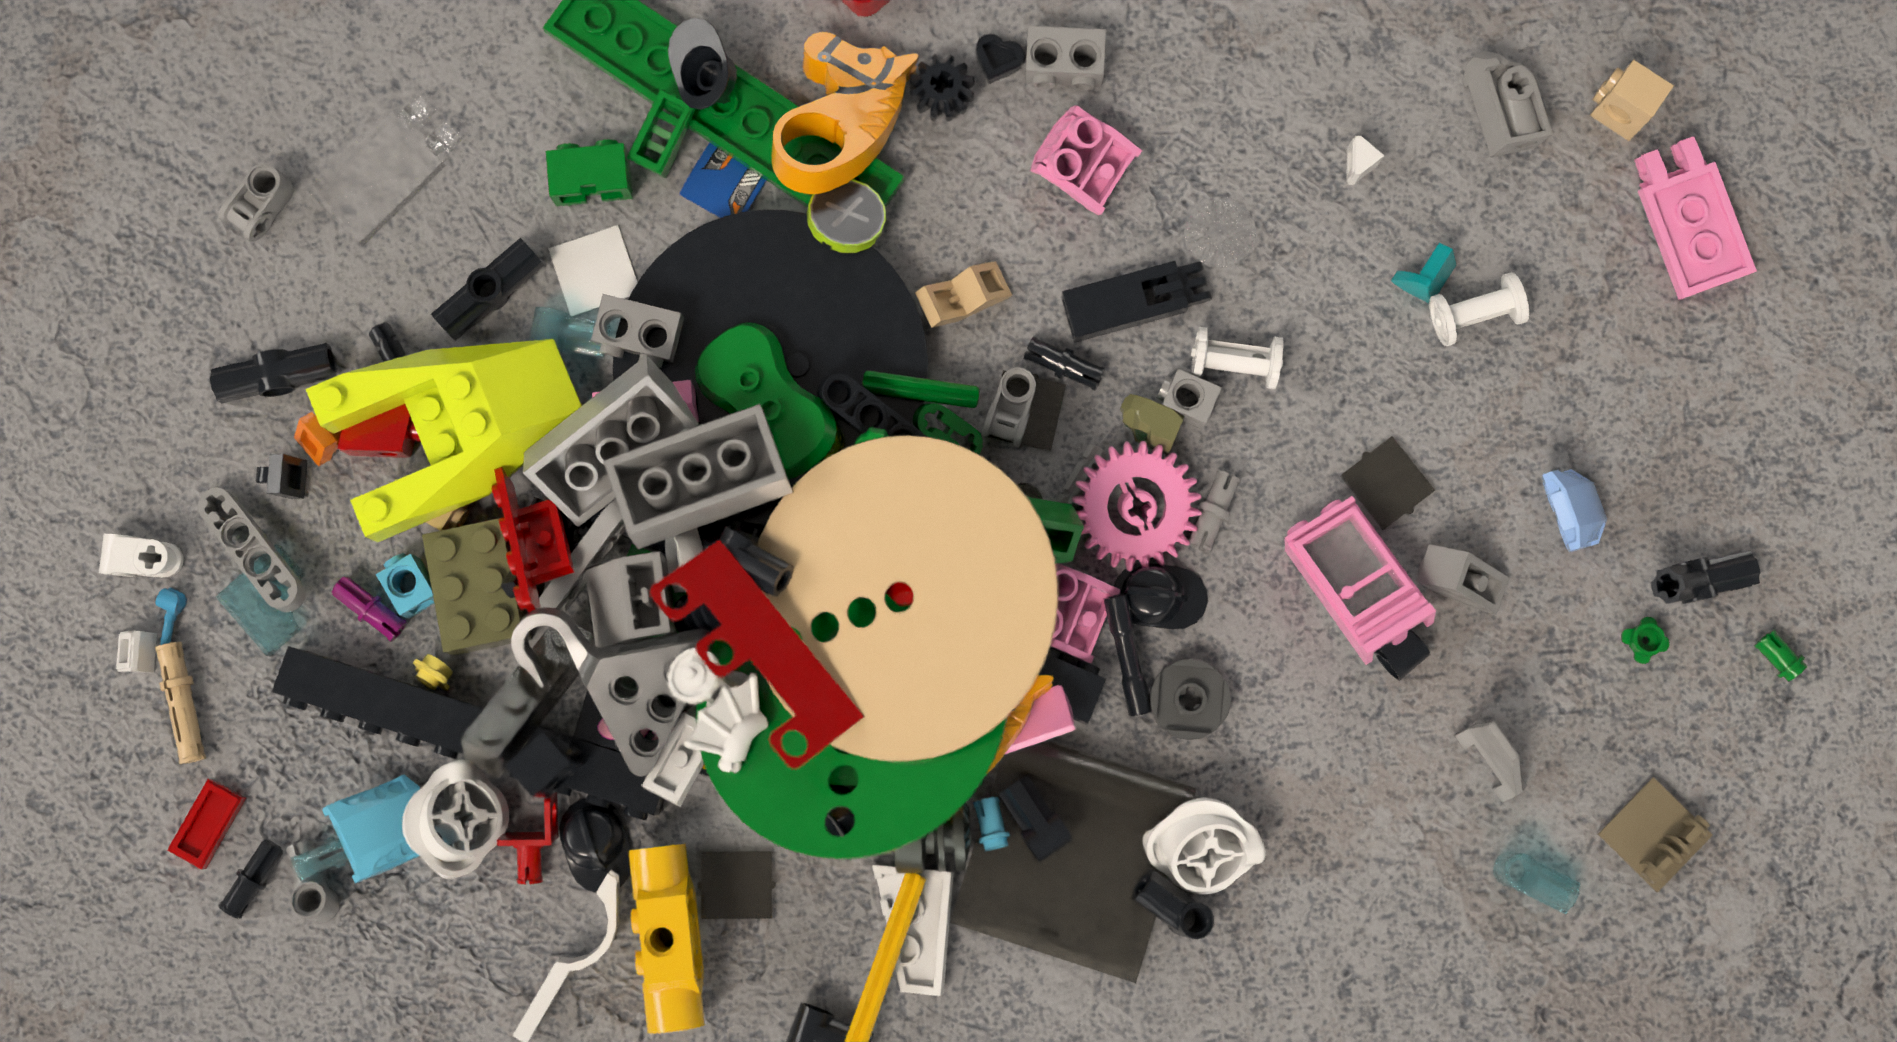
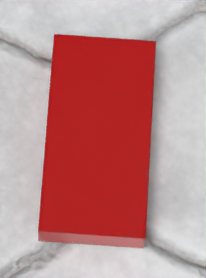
M207 779L167 851L201 870L207 869L244 804L246 797L213 779Z

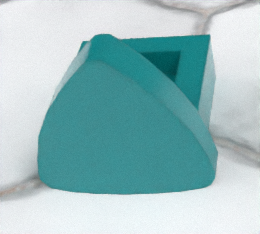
M1438 243L1420 274L1397 271L1391 282L1405 292L1429 304L1431 296L1439 294L1456 267L1453 249Z

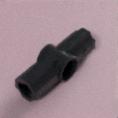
M520 237L488 266L473 271L468 276L466 284L432 312L431 315L447 334L456 341L490 311L502 308L508 301L509 295L543 267L544 263ZM496 282V289L492 295L480 297V289L485 283Z
M323 343L292 351L284 349L262 351L252 356L253 360L211 369V376L209 378L211 389L217 401L226 403L257 395L275 397L289 394L296 390V386L335 377L338 369L331 346L328 343Z

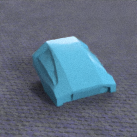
M401 775L375 788L336 801L322 809L325 817L329 815L355 873L352 878L355 883L391 870L420 856L408 845L402 829V819L406 805L411 797L421 789L406 775Z

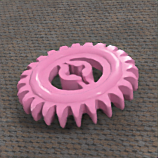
M1128 441L1123 445L1122 454H1119L1113 446H1110L1108 448L1109 460L1106 461L1101 456L1095 455L1094 459L1098 468L1096 470L1089 467L1083 468V471L1090 478L1088 482H1075V485L1084 491L1083 495L1074 496L1071 499L1073 503L1082 506V509L1076 511L1080 520H1084L1081 535L1091 534L1085 542V547L1090 549L1099 544L1096 554L1097 559L1102 560L1108 553H1111L1110 565L1113 568L1117 567L1122 558L1125 560V566L1128 571L1133 570L1136 560H1139L1142 567H1149L1151 557L1160 566H1164L1163 552L1167 551L1177 558L1178 552L1174 544L1178 542L1186 546L1190 545V542L1183 534L1184 530H1198L1197 526L1188 521L1189 517L1202 514L1199 509L1190 506V503L1202 498L1199 493L1188 492V489L1197 483V479L1194 477L1182 478L1189 469V466L1181 464L1173 467L1177 458V454L1174 452L1162 459L1163 447L1161 445H1157L1150 454L1148 453L1145 441L1140 442L1136 452L1133 451ZM1133 477L1151 480L1163 493L1164 512L1155 527H1153L1151 522L1157 513L1156 500L1142 488H1137L1133 482ZM1125 483H1128L1131 493L1128 491ZM1118 484L1122 491L1117 503L1118 512L1128 523L1137 526L1140 534L1134 535L1122 532L1114 526L1109 518L1107 509L1109 495ZM1132 494L1140 501L1146 502L1141 507L1143 520L1134 512L1128 511L1133 507L1132 500L1134 498Z

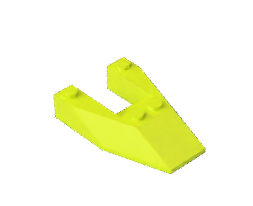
M554 339L429 349L342 373L305 389L320 426L333 434L406 404L431 466L350 500L364 536L377 543L492 493V485L497 484L495 469L503 467L507 476L511 477L523 466L524 452L582 406Z

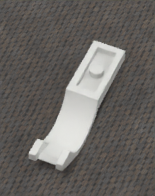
M696 704L688 711L682 713L652 771L647 775L642 784L646 790L681 807L704 765L700 750L688 748L684 745L685 740L689 738L696 727Z
M610 870L596 892L605 904L608 916L607 932L600 946L589 954L575 958L561 956L558 958L513 1034V1037L520 1041L528 1042L531 1039L569 972L581 970L597 962L613 943L619 926L620 875L613 870Z

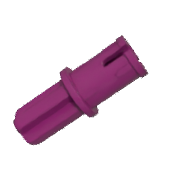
M342 577L333 587L332 595L359 615L358 621H366L387 637L390 642H393L402 633L400 629H405L408 623L406 620L401 619L380 602L382 598L379 595L373 597L349 577Z

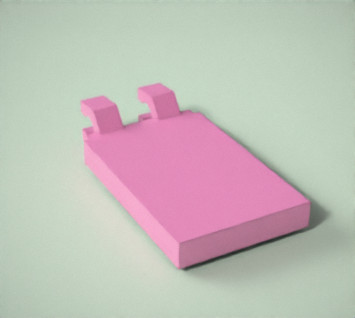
M1694 136L1679 141L1670 147L1675 164L1680 168L1679 170L1667 174L1658 149L1643 154L1634 160L1640 179L1644 181L1639 184L1641 189L1638 190V194L1678 300L1757 272L1716 162L1707 165L1706 160H1703Z

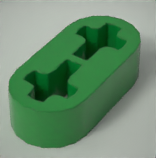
M926 402L915 410L913 425L926 436L959 446V443L950 437L951 434L954 432L958 435L966 436L969 433L967 440L971 444L969 450L977 455L980 454L983 448L981 433L948 408L938 403ZM938 411L936 419L946 427L943 431L934 427H930L927 430L928 422L924 419L925 414H935Z

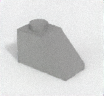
M1429 544L1425 557L1420 563L1416 582L1438 595L1497 615L1509 577L1469 552Z

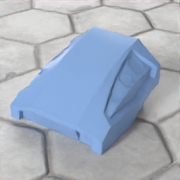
M1572 469L1563 472L1555 470L1542 474V483L1552 511L1555 512L1559 531L1569 553L1599 544L1607 517L1594 482Z

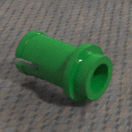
M1775 629L1760 639L1761 641L1756 642L1754 645L1779 671L1777 676L1779 678L1784 677L1788 682L1796 678L1807 668V665L1803 662L1805 657L1803 655L1797 656L1777 634Z

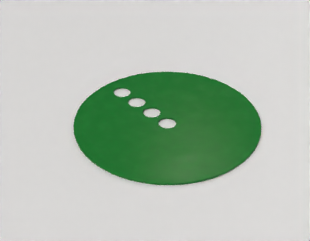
M885 594L886 605L891 611L902 613L911 607H900ZM859 597L852 601L848 608L850 622L859 628L872 624L876 617V606L873 601L867 597ZM822 612L815 616L811 624L814 638L826 643L832 641L837 636L839 622L834 614ZM792 627V629L797 633V635L802 640L800 632L796 628ZM715 640L711 654L718 659L720 665L729 664L734 657L732 647L723 640ZM749 659L733 671L742 672L748 676L751 673L757 675L759 710L764 714L768 727L757 734L752 740L746 759L741 760V769L737 773L732 771L725 772L719 768L718 763L721 755L702 750L700 752L707 773L718 794L729 809L757 834L780 847L799 854L827 859H859L900 849L926 836L951 818L970 799L990 769L1002 741L1007 717L991 731L972 743L955 751L932 758L914 761L870 759L851 753L841 754L829 744L800 768L793 769L786 765L769 742L771 733L793 716L784 708L771 690L763 674ZM706 700L696 703V724L698 711L707 707ZM788 731L783 735L781 744L787 754L798 757L806 752L807 740L803 734L798 731ZM842 765L853 767L858 774L856 788L847 795L835 794L829 786L830 774L835 768ZM844 806L853 812L855 824L847 835L836 837L827 831L825 819L833 808Z

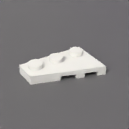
M872 865L882 900L880 903L883 916H885L887 923L905 873L896 874L895 866ZM924 869L923 873H916L925 878V884L895 965L900 992L942 996L944 993L954 872Z

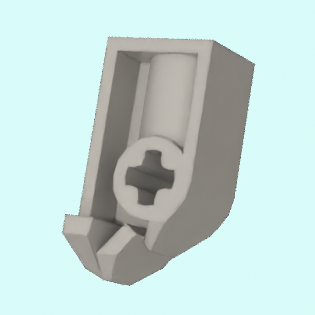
M1488 51L1480 52L1467 63L1462 83L1464 89H1470L1491 157L1536 148L1553 135L1536 79L1531 71L1521 64L1508 61L1500 54Z

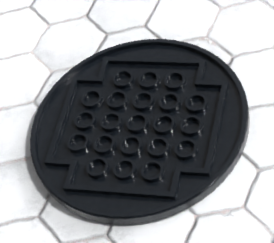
M788 210L746 211L708 222L670 245L641 276L628 300L679 312L683 315L684 321L673 363L663 361L662 367L659 369L671 382L691 380L696 393L698 424L701 426L731 414L710 402L700 391L695 373L697 360L705 347L718 335L735 325L745 322L762 325L777 337L790 375L800 387L818 397V386L821 380L831 374H845L853 378L860 385H862L863 376L866 371L928 379L927 344L922 321L912 296L891 264L872 246L857 253H840L832 250V246L824 241L820 243L814 238L808 227L807 213ZM623 318L620 319L616 338L622 337L627 332L628 323ZM659 327L651 329L646 337L647 345L652 348L662 346L667 339L666 330ZM624 352L623 358L613 356V381L635 365L640 355ZM839 380L833 381L828 387L827 394L832 402L841 403L847 396L846 385ZM873 394L912 425L915 410L925 402ZM866 405L862 408L859 418L865 427L870 428L877 423L879 414L874 406ZM834 413L837 430L834 442L835 450L834 453L824 457L819 463L848 447L854 446L857 438L861 436L859 432ZM900 429L892 437L909 436V434L905 430ZM805 472V473H803L802 475H799V476H797V477H795V478L788 479L791 488H792V487L794 486V484H795L799 479H801L807 472ZM784 496L727 517L740 522L767 524L771 514Z

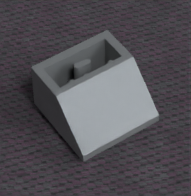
M660 552L621 557L586 570L596 647H605L677 633L673 620L667 618L650 596V588L669 575L667 559ZM669 584L662 591V599L668 607L673 609L671 587Z

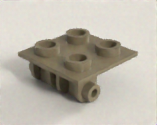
M1654 777L1598 833L1657 893L1713 836L1707 830L1710 827L1709 823L1699 815L1694 817Z

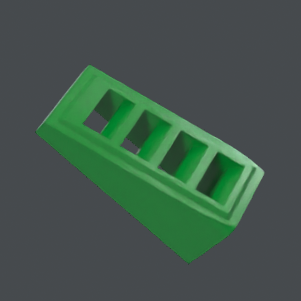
M660 88L627 155V159L666 179L695 109L685 104L681 97ZM667 104L681 111L680 118L678 119L662 111L664 105ZM661 119L675 126L673 132L671 133L657 126L658 120ZM653 133L668 140L665 147L651 141ZM647 148L661 154L659 161L645 155Z

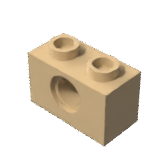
M1633 59L1624 71L1617 67L1609 79L1602 84L1592 99L1598 104L1590 116L1629 141L1654 116L1674 85Z

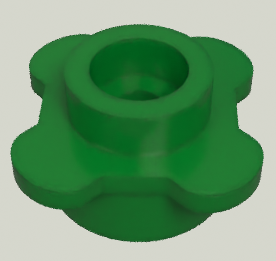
M1652 617L1642 618L1639 625L1633 629L1627 628L1621 634L1622 642L1629 645L1634 653V660L1639 664L1648 663L1651 656L1667 651L1670 645L1669 639L1665 637L1663 630L1657 626V621ZM1644 636L1649 640L1647 644L1642 642Z

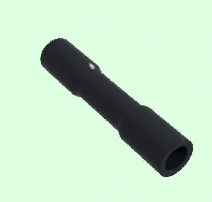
M1118 594L1106 597L1103 600L1110 632L1114 637L1122 673L1121 683L1128 715L1139 716L1152 712L1150 698L1133 634L1134 624L1127 594Z

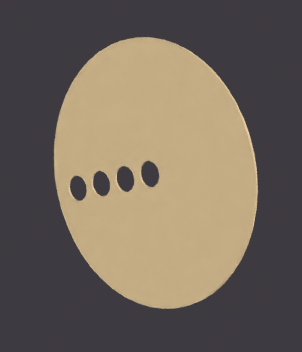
M895 436L870 440L848 447L813 467L792 487L793 493L785 495L777 505L762 531L758 547L794 566L790 583L778 597L767 594L764 591L762 592L788 624L800 632L802 641L864 716V718L830 743V745L851 754L870 759L914 761L946 754L972 743L997 726L1021 702L1038 676L1051 645L1058 607V579L1049 538L1039 516L1019 487L999 468L966 448L938 439L917 436ZM896 582L908 584L914 593L911 607L902 613L891 611L885 602L887 589ZM859 597L869 598L876 606L874 621L864 628L854 626L848 617L850 604ZM822 612L834 614L839 622L837 636L832 641L826 643L816 640L811 631L813 619ZM768 682L771 690L778 698V700L781 702V704L784 706V708L792 716H795L793 711L789 708L785 701L780 697V695Z

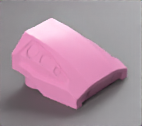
M1078 105L1071 106L1054 124L1036 152L1030 171L1041 175L1058 186L1086 209L1097 215H1102L1105 210L1103 206L1129 164L1135 157H1139L1142 150L1116 129L1093 117Z
M1057 563L1055 566L1058 579V607L1050 647L1091 664L1094 658L1091 653L1107 616L1103 599L1118 595L1120 589L1088 574Z

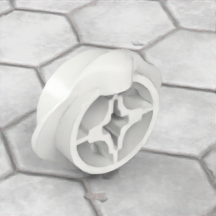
M465 759L452 761L439 767L431 775L427 783L411 797L403 814V834L411 849L419 854L434 872L442 878L455 879L474 871L488 852L497 845V839L502 834H505L509 822L508 804L502 792L471 761ZM444 789V798L441 799L440 810L438 813L432 814L434 802L438 794ZM476 825H480L477 839L469 849V841L472 840L473 829Z
M1198 798L1183 803L1153 829L1147 830L1143 834L1142 839L1146 855L1156 869L1166 874L1179 888L1200 895L1216 893L1227 888L1252 866L1260 864L1266 856L1263 841L1256 828L1242 819L1232 807L1222 801L1211 798Z

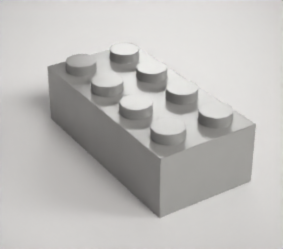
M760 404L604 460L628 536L638 549L793 493L768 421Z

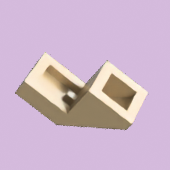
M996 261L970 266L950 281L925 285L915 292L931 328L958 322L1012 296Z

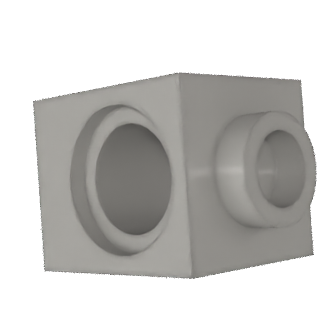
M1177 369L1173 379L1165 377L1156 398L1163 401L1162 405L1183 415V422L1203 430L1222 387ZM1182 389L1190 390L1195 394L1197 403L1194 406L1185 407L1178 402L1176 393Z

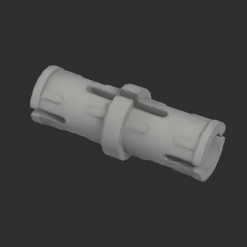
M1217 470L1205 502H1201L1198 508L1202 512L1195 524L1198 530L1192 531L1190 539H1188L1190 546L1196 548V546H1199L1204 534L1198 550L1211 553L1212 545L1222 521L1226 522L1230 515L1227 509L1241 481L1234 475L1227 480L1229 473Z

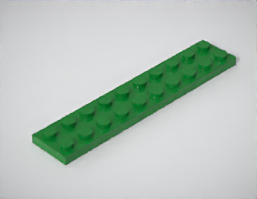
M562 0L542 27L547 35L649 103L653 104L660 88L681 97L668 55L669 41L677 26L639 0ZM735 65L737 81L735 88L730 94V102L726 104L715 103L711 107L701 110L695 109L688 128L808 208L813 194L800 193L785 186L775 175L771 160L773 131L776 123L785 113L799 106ZM667 104L664 105L662 110L678 119L682 114L681 111ZM814 135L796 137L783 147L791 158L807 165L828 163L835 159L842 151L836 142L831 143L825 138ZM877 158L861 174L853 179L867 184L878 193L885 208L905 181L903 175Z

